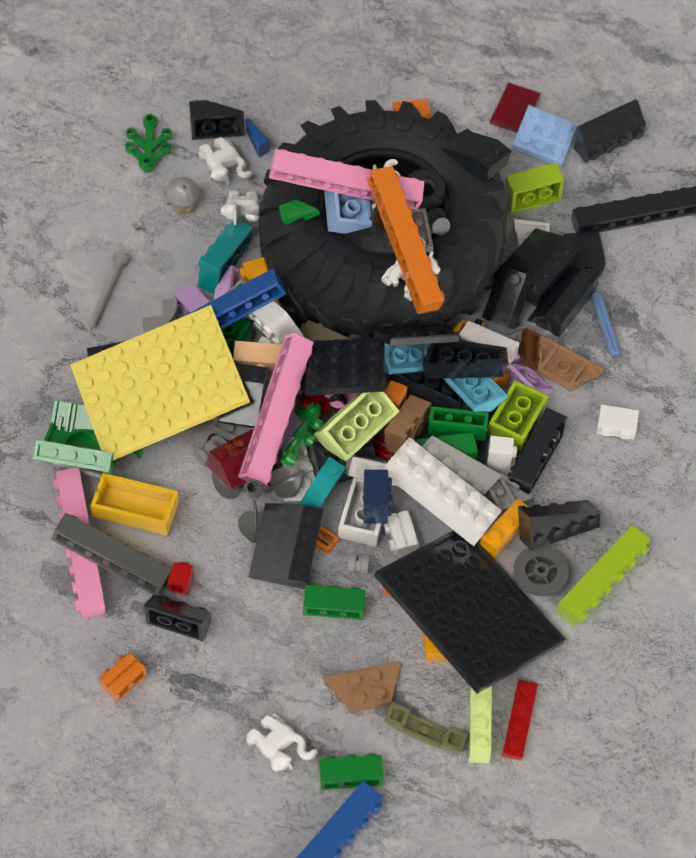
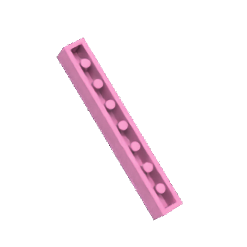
M275 149L271 160L269 178L375 201L367 182L371 172L370 169L347 165L342 162L329 161L324 158H315L302 153L288 152L284 149ZM399 176V184L405 192L407 205L413 210H418L423 199L424 181Z
M296 333L285 335L238 478L245 481L256 479L260 484L264 483V485H267L270 481L273 465L278 458L277 452L283 443V434L289 425V416L295 406V397L301 388L300 382L307 370L308 358L312 354L313 341Z
M79 467L56 471L57 479H53L55 491L59 490L60 493L59 496H56L58 508L62 507L63 512L59 513L60 521L66 512L90 525ZM65 548L67 559L71 558L72 564H69L70 576H75L72 588L74 594L78 593L79 599L75 600L77 612L81 611L82 618L106 614L97 564Z

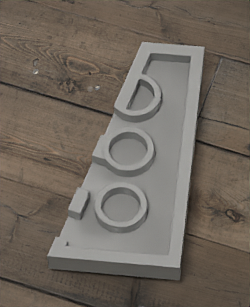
M431 436L421 446L482 495L502 476L434 436Z

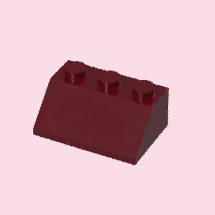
M254 428L209 451L208 468L231 491L247 482L238 478ZM276 461V463L273 465V468H272V469H274V468H276V467L278 466L277 461Z

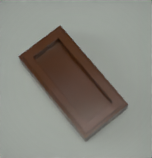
M525 328L522 330L520 363L534 370L538 368L540 335Z

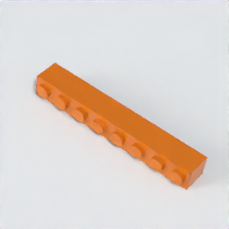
M393 166L371 170L367 182L417 314L439 310L444 302V293L438 286L437 275L433 273L431 259L427 256L424 241L420 239L418 234V225L414 223L411 207L407 205L405 200L406 195L399 184V176L395 173Z

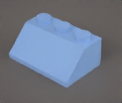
M324 190L329 232L346 234L372 226V221L370 220V200Z

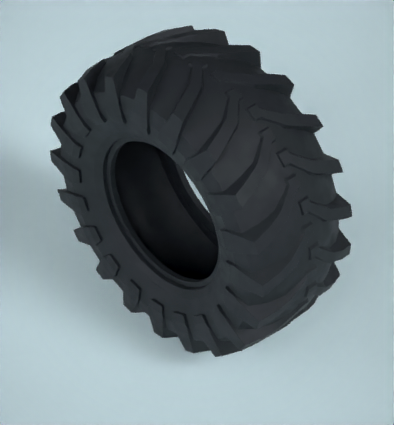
M365 100L366 111L348 114L341 106L331 108L334 120L321 126L311 121L301 124L300 126L306 135L295 144L283 142L278 148L279 150L284 149L288 152L302 153L307 156L324 158L329 161L342 162L352 166H361L370 170L373 169V165H376L377 169L384 168V164L388 160L395 159L398 161V164L394 165L393 168L402 177H408L410 173L412 174L420 169L431 170L442 177V180L445 182L444 201H442L438 208L445 211L446 218L450 222V229L441 236L433 232L431 238L433 258L438 262V266L441 269L440 273L436 275L438 286L444 293V302L439 310L417 314L413 301H409L404 297L406 282L402 278H399L397 287L393 286V284L388 286L381 281L387 269L394 265L397 260L394 252L365 250L348 243L336 232H329L324 190L269 178L270 169H268L264 177V184L267 188L263 194V200L259 204V215L261 216L258 219L260 250L268 271L274 268L283 280L286 295L280 297L285 306L292 304L295 313L304 324L308 320L316 324L320 322L325 328L343 336L349 337L350 334H355L360 338L374 337L375 329L438 325L450 329L446 322L457 314L463 313L471 316L477 310L473 301L480 295L482 290H490L495 281L493 274L504 252L503 245L506 242L508 203L500 173H496L485 183L479 181L441 150L443 146L462 132L456 133L452 122L446 114L437 111L430 119L422 117L418 109L410 102L402 101L399 111L384 110L376 100ZM424 184L423 197L431 196L433 188ZM298 200L318 209L320 214L308 220L302 217L285 225L282 221L279 206Z

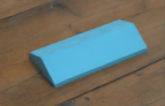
M385 343V372L389 375L423 371L422 363L430 344L390 346Z
M491 377L443 378L474 412H491L507 398V394Z

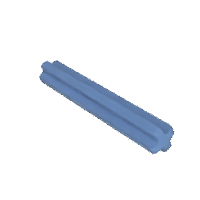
M594 292L592 294V301L610 355L617 356L620 354V347L602 293Z

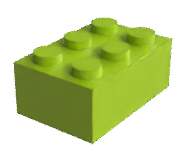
M557 163L545 164L541 167L530 168L526 171L506 176L504 187L510 214L561 201L564 177Z
M515 380L507 392V398L501 402L489 422L487 435L490 437L514 438L513 446H517V450L522 451L548 405L549 396Z

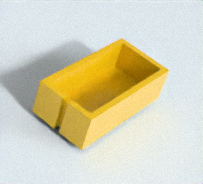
M102 473L97 487L98 491L95 492L90 506L92 517L168 535L179 504L178 491Z

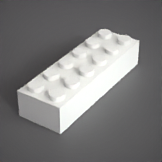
M410 437L383 469L388 470V477H392V481L473 546L502 511Z

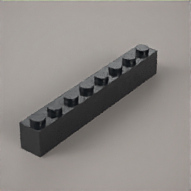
M696 186L682 187L672 191L666 190L661 193L646 194L645 196L630 197L623 200H613L602 204L597 203L586 207L580 206L572 210L571 221L575 233L605 232L695 215Z

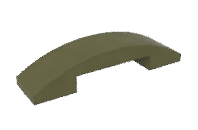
M393 702L391 703L384 722L432 747L461 754L468 734L452 727L448 729L411 714L410 709Z

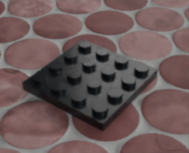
M376 337L313 341L312 354L307 361L306 396L384 392L385 343Z

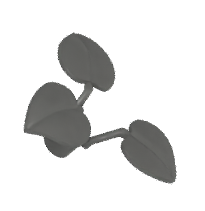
M292 467L274 470L269 481L271 487L264 485V483L260 484L256 479H250L244 485L231 491L213 472L212 480L217 492L226 499H234L238 496L239 491L243 492L244 490L252 498L254 512H244L239 517L238 527L243 536L251 543H256L263 511L258 512L256 498L262 495L263 488L274 490L275 494L280 498L294 496L300 488L303 477L302 470Z

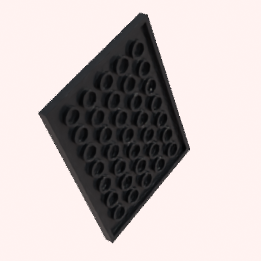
M454 530L386 565L374 574L379 583L476 694L552 651L566 640L478 541L473 546Z

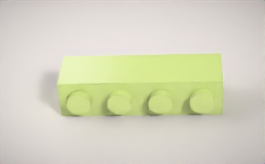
M492 686L478 694L470 687L468 762H490Z

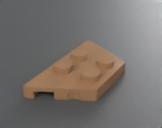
M542 335L540 336L537 374L571 391L603 373V367Z
M398 661L324 677V683L335 692V696L344 702L345 707L351 713L391 705L401 663Z

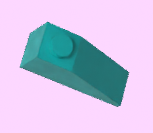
M329 457L299 504L320 508L344 474L346 467Z

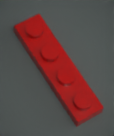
M518 679L502 757L519 761L523 759L538 683Z

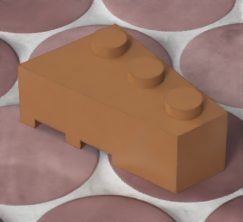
M410 395L407 401H404L399 410L400 412L394 416L384 430V441L388 451L396 453L409 437L416 442V439L419 438L430 418L431 402Z

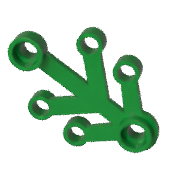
M147 114L143 118V126L146 129L145 141L137 135L135 128L130 127L126 130V137L134 142H127L125 144V151L139 160V167L142 171L151 172L156 167V161L171 152V144L165 141L172 138V130L169 128L162 129L161 135L153 140V129L157 127V118L153 114ZM135 143L144 150V155L136 150ZM161 145V149L152 155V150Z
M311 403L304 412L305 420L293 432L292 437L294 439L286 446L285 453L281 458V462L286 466L292 467L297 462L298 457L296 453L302 441L307 446L314 442L315 436L310 433V424L316 431L323 424V421L318 418L321 414V406L319 404Z

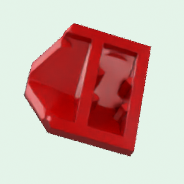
M304 395L299 400V403L306 408L311 403L319 404L321 406V414L328 417L333 411L329 398H326L324 395Z

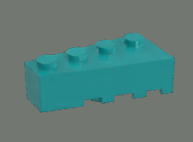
M239 220L237 225H234L233 221L226 225L224 232L217 236L215 243L208 247L207 253L204 256L202 255L198 261V266L200 267L197 287L215 295V288L228 268L232 265L236 266L238 258L242 257L252 241L253 226Z

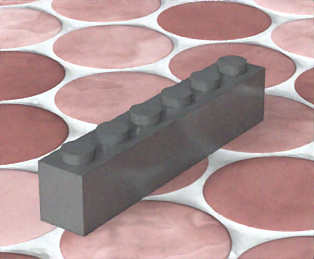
M66 512L51 538L52 541L153 595L159 594L171 571L165 564L153 560L147 554L140 553L130 545L114 539L113 536L99 531L93 525H88L76 516Z

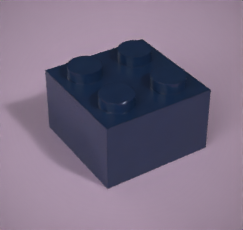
M364 470L363 524H387L388 516H392V477H388V470Z

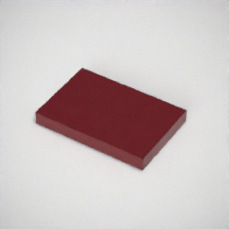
M508 82L490 119V124L518 133L528 106L536 107L541 93Z

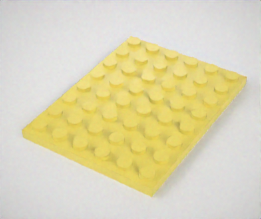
M211 305L70 365L101 451L114 453L113 460L250 403Z

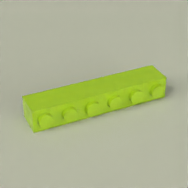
M631 525L558 603L556 613L574 627L579 622L583 623L589 615L588 612L592 608L595 610L599 606L601 598L611 593L614 588L613 585L616 582L620 583L624 579L625 572L628 569L632 570L638 563L637 559L640 556L644 557L648 553L651 538Z

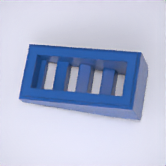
M246 119L248 137L258 157H262L270 152V140L250 119Z

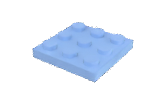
M529 105L511 149L549 164L557 163L558 167L561 168L578 124Z

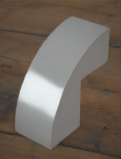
M177 298L162 300L164 315L142 318L144 333L178 318Z

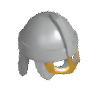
M187 177L173 179L169 183L164 196L165 204L171 203L178 214L193 212L199 203V190L196 183Z

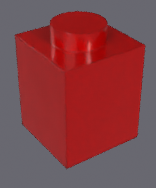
M187 562L173 563L168 579L169 592L188 596L194 576L192 565Z

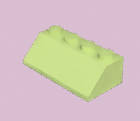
M384 392L358 393L317 430L314 435L325 449L347 461L400 411Z

